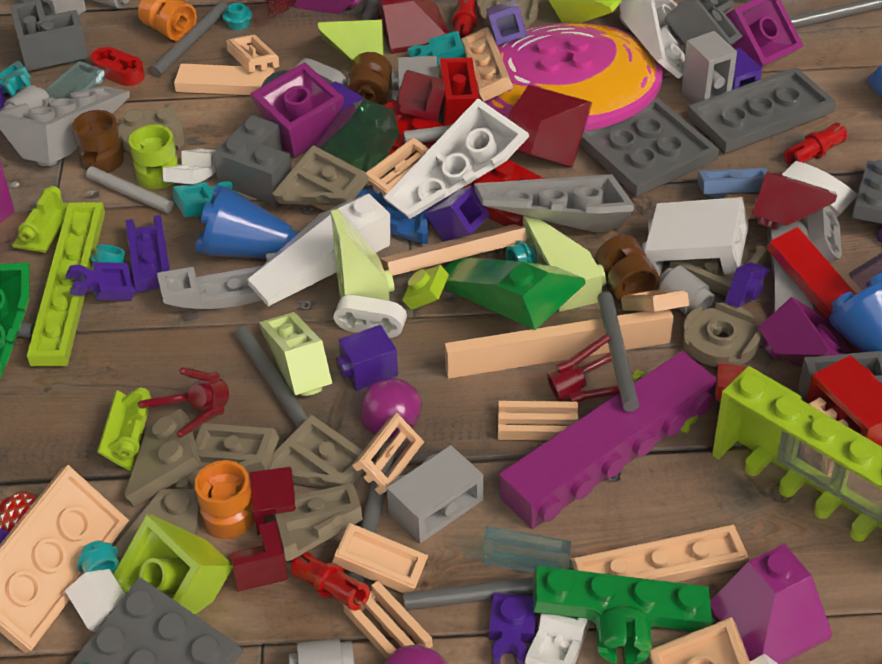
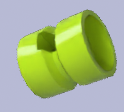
M147 125L136 129L130 135L128 141L134 161L137 182L147 189H162L174 184V182L163 181V168L178 165L172 131L162 125Z

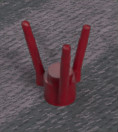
M608 334L603 335L570 359L557 364V370L547 373L548 383L557 401L561 402L569 398L570 402H580L586 399L619 394L618 385L586 391L581 390V388L587 386L585 374L612 361L611 355L608 353L582 367L577 365L609 342L610 336Z
M182 367L179 369L181 375L199 379L194 382L187 393L141 400L138 402V407H156L189 401L196 409L205 411L177 431V437L182 438L213 416L224 414L223 406L228 402L229 388L225 381L220 379L219 372L207 373Z

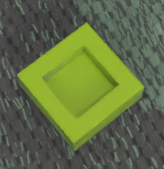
M441 265L428 270L421 269L409 279V286L402 301L413 310L439 300L449 274Z

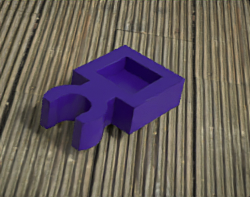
M93 262L90 269L82 265H71L65 275L66 279L78 280L73 282L69 290L71 295L82 296L88 291H94L96 300L131 301L135 294L128 263Z
M752 262L737 267L725 302L739 308L752 300H756L763 291V278L769 274L770 269Z
M494 593L489 629V640H496L492 650L493 664H501V657L507 653L517 656V664H525L527 649L524 643L532 644L535 634L536 612H533V596Z

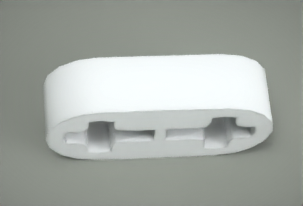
M356 295L343 296L339 300L334 313L335 322L344 330L358 333L381 324L389 338H394L401 334L407 318L405 309L395 302Z

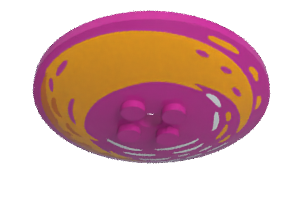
M564 22L544 24L526 28V37L497 45L514 88L484 101V103L508 119L509 112L527 86L540 87L593 102L584 131H590L624 121L647 107L660 91L663 68L639 39L627 31L594 23ZM478 91L479 99H480L481 101H483V100H482V97H481V95H480V93H479V91Z

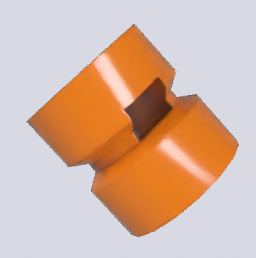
M141 0L138 8L139 19L143 24L159 31V33L174 41H179L196 24L197 14L195 8L183 0Z
M229 460L215 461L202 468L195 478V492L205 530L212 536L221 539L236 538L245 534L255 521L248 472L244 466Z

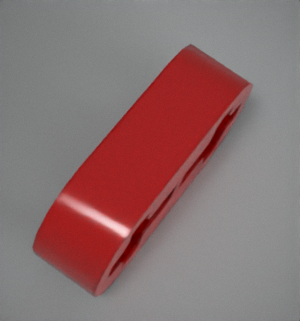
M112 47L98 48L90 55L94 73L124 86L138 85L145 79L143 62L138 57Z

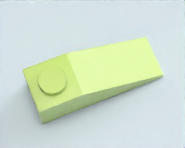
M338 209L331 210L340 298L346 295H356L389 301V292L394 291V282L390 270L384 271L379 256Z
M523 215V227H525L527 240L524 243L533 247L536 254V264L559 267L585 279L586 284L558 309L559 312L598 303L597 297L602 293V286L606 285V276L602 265L596 264L587 249L544 221Z
M295 312L259 322L260 329L285 383L295 395H313L320 392L323 386L332 384L322 340Z

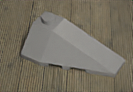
M100 86L73 92L70 94L71 99H55L52 97L42 99L43 106L29 109V105L26 103L15 105L0 111V130L23 159L37 161V164L40 166H52L57 164L58 160L71 155L78 148L72 127L75 118L91 110H106L113 114L130 97V92L128 90Z
M613 174L475 183V192L483 206L592 232H604L607 229L620 228L634 211V204Z

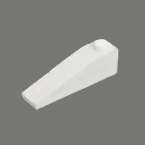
M622 0L619 4L621 12L619 17L624 26L634 33L659 64L675 77L680 78L683 76L685 61L683 51L686 50V44L681 38L672 33L669 23L665 20V17L678 4L673 0Z
M477 99L384 196V199L411 219L506 162L527 140L529 134L489 105Z
M370 194L350 199L319 214L249 277L248 285L267 306H270L336 273L331 210L338 209L375 253L390 246V213Z

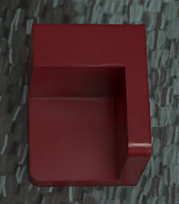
M406 70L397 97V111L436 121L446 91L444 80Z
M291 467L250 472L253 514L257 535H261L259 525L265 524L264 515L296 510Z
M276 521L259 525L262 546L230 554L238 592L288 580L285 556Z

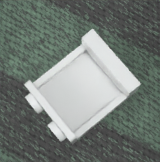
M742 197L657 203L654 217L648 221L649 235L647 242H643L642 249L658 275L660 276L664 261L720 258L724 274H735L737 267L741 264L749 226Z

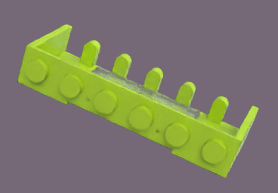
M748 366L722 391L712 456L719 460L738 441L753 450L745 462L744 470L747 474L751 476L760 474L770 462L787 471L779 485V493L782 496H793L805 483L822 492L823 494L816 501L814 507L816 517L820 519L828 518L840 504L858 514L859 516L852 523L850 537L853 540L864 541L876 527L882 529V447L802 401V396Z

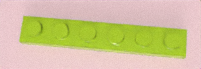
M68 202L27 353L30 366H68L85 295H71L69 290L73 282L78 280L66 279L65 275L71 265H82L90 269L93 263L90 257L95 255L105 217L103 202Z

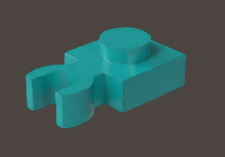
M458 31L428 39L429 45H415L408 48L410 57L437 56V66H439L440 58H466Z
M19 60L0 72L3 94L8 92L10 96H14L24 86L28 87L31 85L29 80L31 76Z
M230 181L216 184L232 189V182ZM207 182L173 187V199L184 217L202 216L206 203H211L215 186L209 187Z

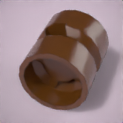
M376 52L360 53L354 58L346 87L363 97L364 113L376 112L384 106L392 77V65L386 57Z
M91 110L75 118L72 127L75 141L78 145L81 166L86 171L89 167L93 166L107 173L120 167L124 161L121 140L119 139L116 117L106 110Z
M618 235L607 240L599 247L595 256V262L597 265H602L609 287L618 301L621 302L623 295L656 290L659 285V275L646 257L636 238L631 235Z

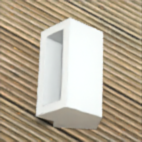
M110 569L85 572L65 590L86 627L96 633L126 595Z

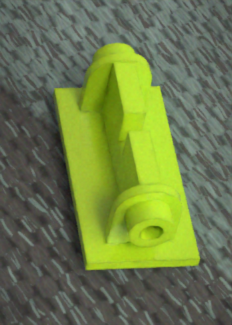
M49 186L42 190L37 207L33 208L26 221L20 224L18 228L19 235L12 244L13 248L46 253L62 227L68 203H63L59 188Z
M139 387L129 395H125L119 390L115 391L97 453L128 471L133 470L149 412V407L139 408L138 402L152 398L149 390Z

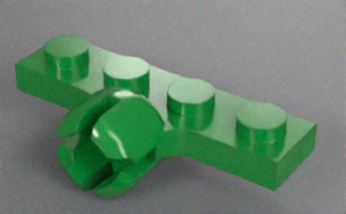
M536 565L533 574V612L586 618L593 621L597 627L598 653L609 664H617L616 647L622 648L623 664H640L644 662L652 649V627L695 632L712 625L708 586Z

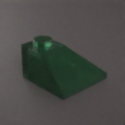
M362 99L340 111L316 147L367 172L385 158L400 136L394 109Z

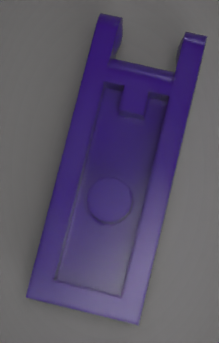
M161 214L154 215V225L135 228L133 219L126 220L136 292L160 288L157 273L170 271Z

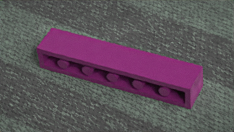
M681 351L634 383L639 401L637 410L632 412L625 411L619 393L499 473L500 499L531 529H534L544 521L553 520L561 512L562 508L575 499L579 500L586 497L594 486L607 477L612 478L623 469L624 465L637 456L642 457L649 453L654 445L667 435H675L681 430L685 421L696 415L705 414L715 401L716 377L684 351Z

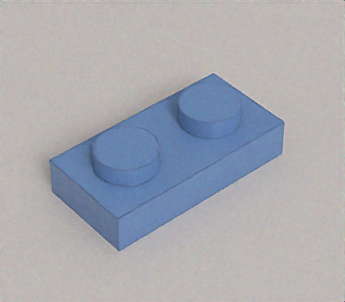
M768 169L698 171V185L703 194H707V196L712 198H724V195L728 193H759Z

